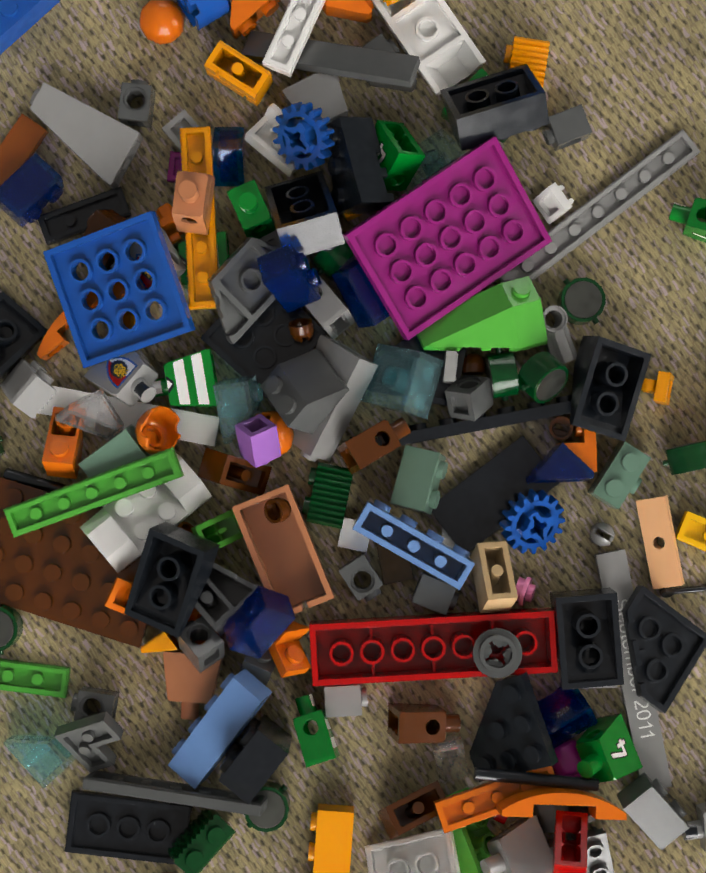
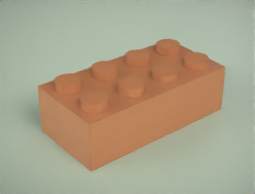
M290 484L231 507L277 621L303 611L304 605L302 602L306 600L308 608H311L335 597ZM274 498H284L291 506L290 516L283 522H269L264 514V506L268 500Z

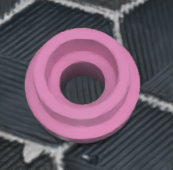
M519 577L516 583L518 595L516 601H518V605L524 606L526 601L531 603L536 590V585L532 584L533 578L527 577L525 579Z

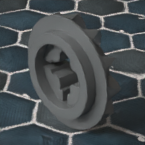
M493 628L483 631L478 639L475 640L472 655L477 668L483 674L492 678H503L511 675L519 667L522 660V647L518 638L510 631ZM491 641L498 648L509 645L502 652L504 664L496 657L485 660L492 653L491 645L489 644Z

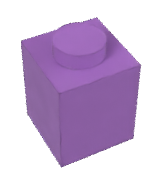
M261 413L235 425L240 456L255 468L266 465L281 456L277 425Z

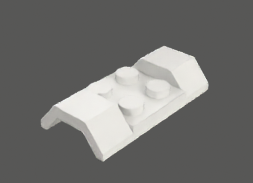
M371 0L407 55L419 56L420 65L418 72L421 73L436 96L441 94L440 90L456 86L473 75L486 62L445 0H400L389 6L383 0Z
M177 453L176 455L184 474L183 477L103 506V509L80 526V529L118 574L142 555L150 528L164 522L177 526L212 498L211 493L202 480Z

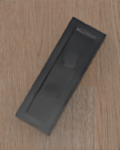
M122 187L111 189L37 216L46 244L49 246L84 233L88 227L87 221L96 210L112 209L123 218L132 216Z

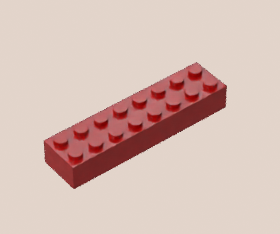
M546 607L511 609L508 612L480 614V611L447 613L446 615L423 614L310 621L312 686L487 677L477 668L472 652L475 640L478 639L483 631L493 628L510 631L518 638L521 644L522 660L519 667L511 675L525 672L527 674L557 673L555 612L551 608ZM491 641L489 644L491 645L492 653L485 660L496 657L504 664L502 652L509 645L498 648Z

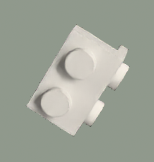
M272 103L268 106L265 116L246 132L244 140L290 177L296 171L294 162L287 165L285 163L287 156L285 154L278 155V151L281 149L280 144H274L273 142L274 139L278 138V134L272 131V129L280 125L275 118L283 113L282 109Z

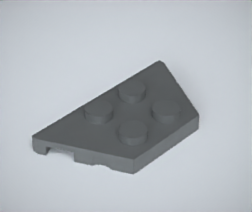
M247 237L207 280L226 339L230 344H235L302 271L311 261L309 257L286 261L282 247L268 244L254 237Z

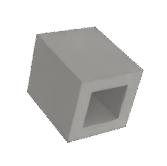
M360 684L324 686L326 718L361 716L362 707H368L367 688H361Z

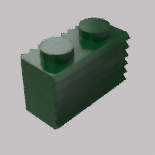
M318 462L317 468L311 467L308 485H312L313 490L311 497L305 496L302 514L307 515L306 522L342 529L353 476L348 468Z
M205 808V810H201V815H197V819L193 820V824H189V829H184V833L180 834V838H176V843H172V847L168 848V854L173 862L185 873H200L236 831L214 809Z

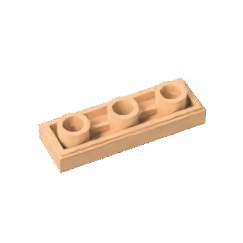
M668 495L636 500L652 589L684 585ZM658 537L663 538L665 542L664 547L658 545Z

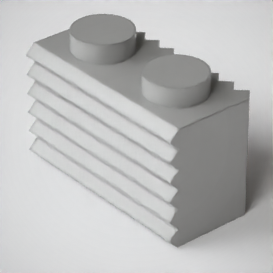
M22 358L0 384L9 401L30 418H36V414L40 413V409H44V404H48V400L52 399V395H56V390L51 385L54 379L35 360L29 363Z

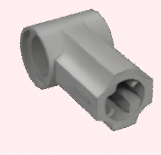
M557 305L542 308L548 339L547 344H545L546 351L562 364L576 359L577 352L567 327L568 317L566 311ZM547 313H551L555 318L553 327L548 326L545 317Z

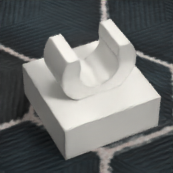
M556 182L548 186L532 200L548 224L553 223L573 207L571 204L574 202L572 198L568 200L562 192L565 187L563 185L558 186Z

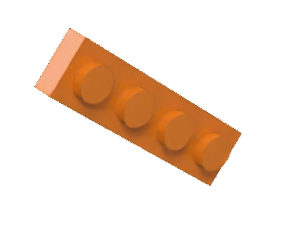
M552 766L526 771L554 774ZM490 781L433 802L443 832L448 833L499 815V812L496 810L497 803L511 795L546 786Z

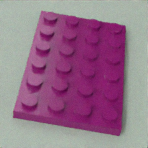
M496 136L477 145L343 234L344 239L404 340H410L552 242Z

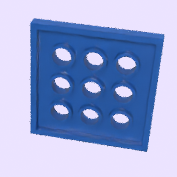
M155 211L146 212L43 252L83 368L196 330ZM134 242H137L142 248V255L138 260L133 259L130 255V247ZM108 252L115 259V265L111 270H108L103 264V257ZM81 262L88 268V275L84 280L80 279L76 272L77 266ZM144 272L149 273L152 277V285L148 290L144 289L140 284V276ZM117 282L122 283L125 288V295L122 299L116 298L113 293V287ZM90 292H94L98 297V305L95 309L90 308L86 301L87 295ZM153 302H158L162 306L163 313L159 319L154 318L150 313V306ZM127 311L131 312L135 317V325L131 329L126 327L123 322V316ZM100 321L105 322L108 326V335L105 338H102L97 333V324Z

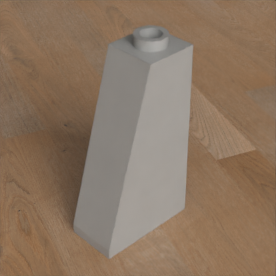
M43 82L41 88H37L31 97V111L111 189L117 188L143 141L140 132Z
M320 335L316 349L321 350L349 388V391L313 434L295 429L292 444L301 449L300 455L310 461L316 462L317 459H322L330 462L379 365L342 342Z

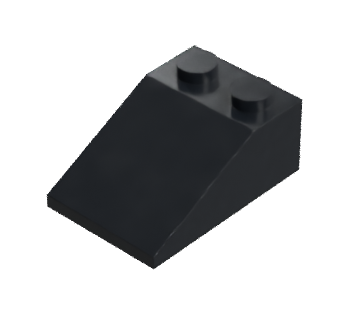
M3 291L0 293V384L48 331Z
M583 336L574 363L570 424L625 442L652 354L600 336Z
M168 522L150 528L124 614L179 638L211 574L220 545Z
M610 587L550 592L551 609L555 612L557 660L562 690L624 685L617 592Z

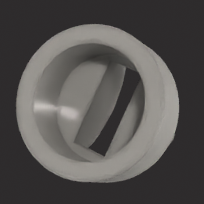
M599 522L592 526L590 539L594 544L607 546L614 540L615 533L611 525ZM597 529H600L604 533L609 534L610 538L607 540L595 533Z

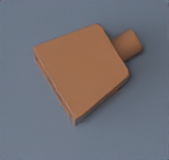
M177 171L172 217L178 232L208 235L215 186L214 176L205 173ZM186 218H191L195 221H188Z
M181 649L164 651L163 660L168 701L181 702V719L196 720L199 717V704H207L214 696L223 658L199 673Z

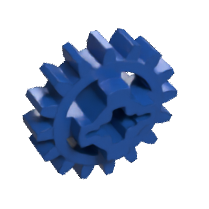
M298 102L283 108V114L275 118L280 125L272 129V131L278 134V138L273 140L274 144H280L281 146L278 155L285 154L287 156L285 163L288 165L294 162L296 170L305 168L307 171L323 165L325 158L332 155L328 148L335 145V141L329 139V135L335 131L326 125L329 123L330 118H322V108L313 110L311 102L306 104Z
M529 489L528 496L526 497L520 492L518 493L519 500L517 502L508 501L511 509L502 511L506 520L499 522V525L504 529L501 535L513 549L517 548L522 554L527 549L532 554H535L539 546L545 551L547 550L546 543L548 541L556 542V539L553 537L554 534L563 532L558 525L565 522V518L561 515L564 509L558 504L559 501L551 494L548 495L544 490H540L537 494L533 489Z

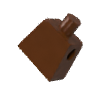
M402 417L391 424L384 419L344 442L336 449L350 473L354 474L400 447L401 443L399 440L410 434L411 431ZM376 436L382 440V446L377 444Z
M388 703L387 733L398 744L445 742L446 732L460 731V715L446 714V711L438 705Z

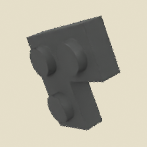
M105 711L58 726L54 737L89 772H94L114 766L117 755L106 744L121 740L124 729Z

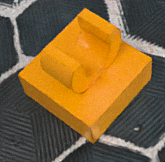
M659 371L657 380L644 378L641 390L654 394L653 401L655 403L669 406L674 376L670 372Z

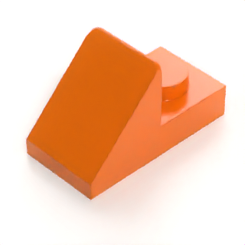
M574 426V435L579 437L580 442L558 443L556 445L587 473L598 472L596 433Z
M287 618L279 621L272 619L259 622L258 627L281 678L303 674L311 668L299 641L309 631L308 626Z

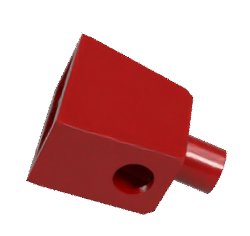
M556 810L552 873H586L588 813ZM566 833H573L577 836L575 840L565 839Z

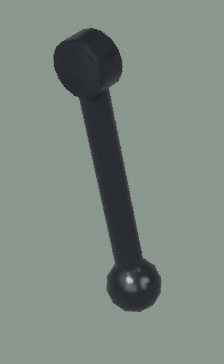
M706 585L674 589L668 587L662 588L660 592L663 598H668L674 594L706 591Z

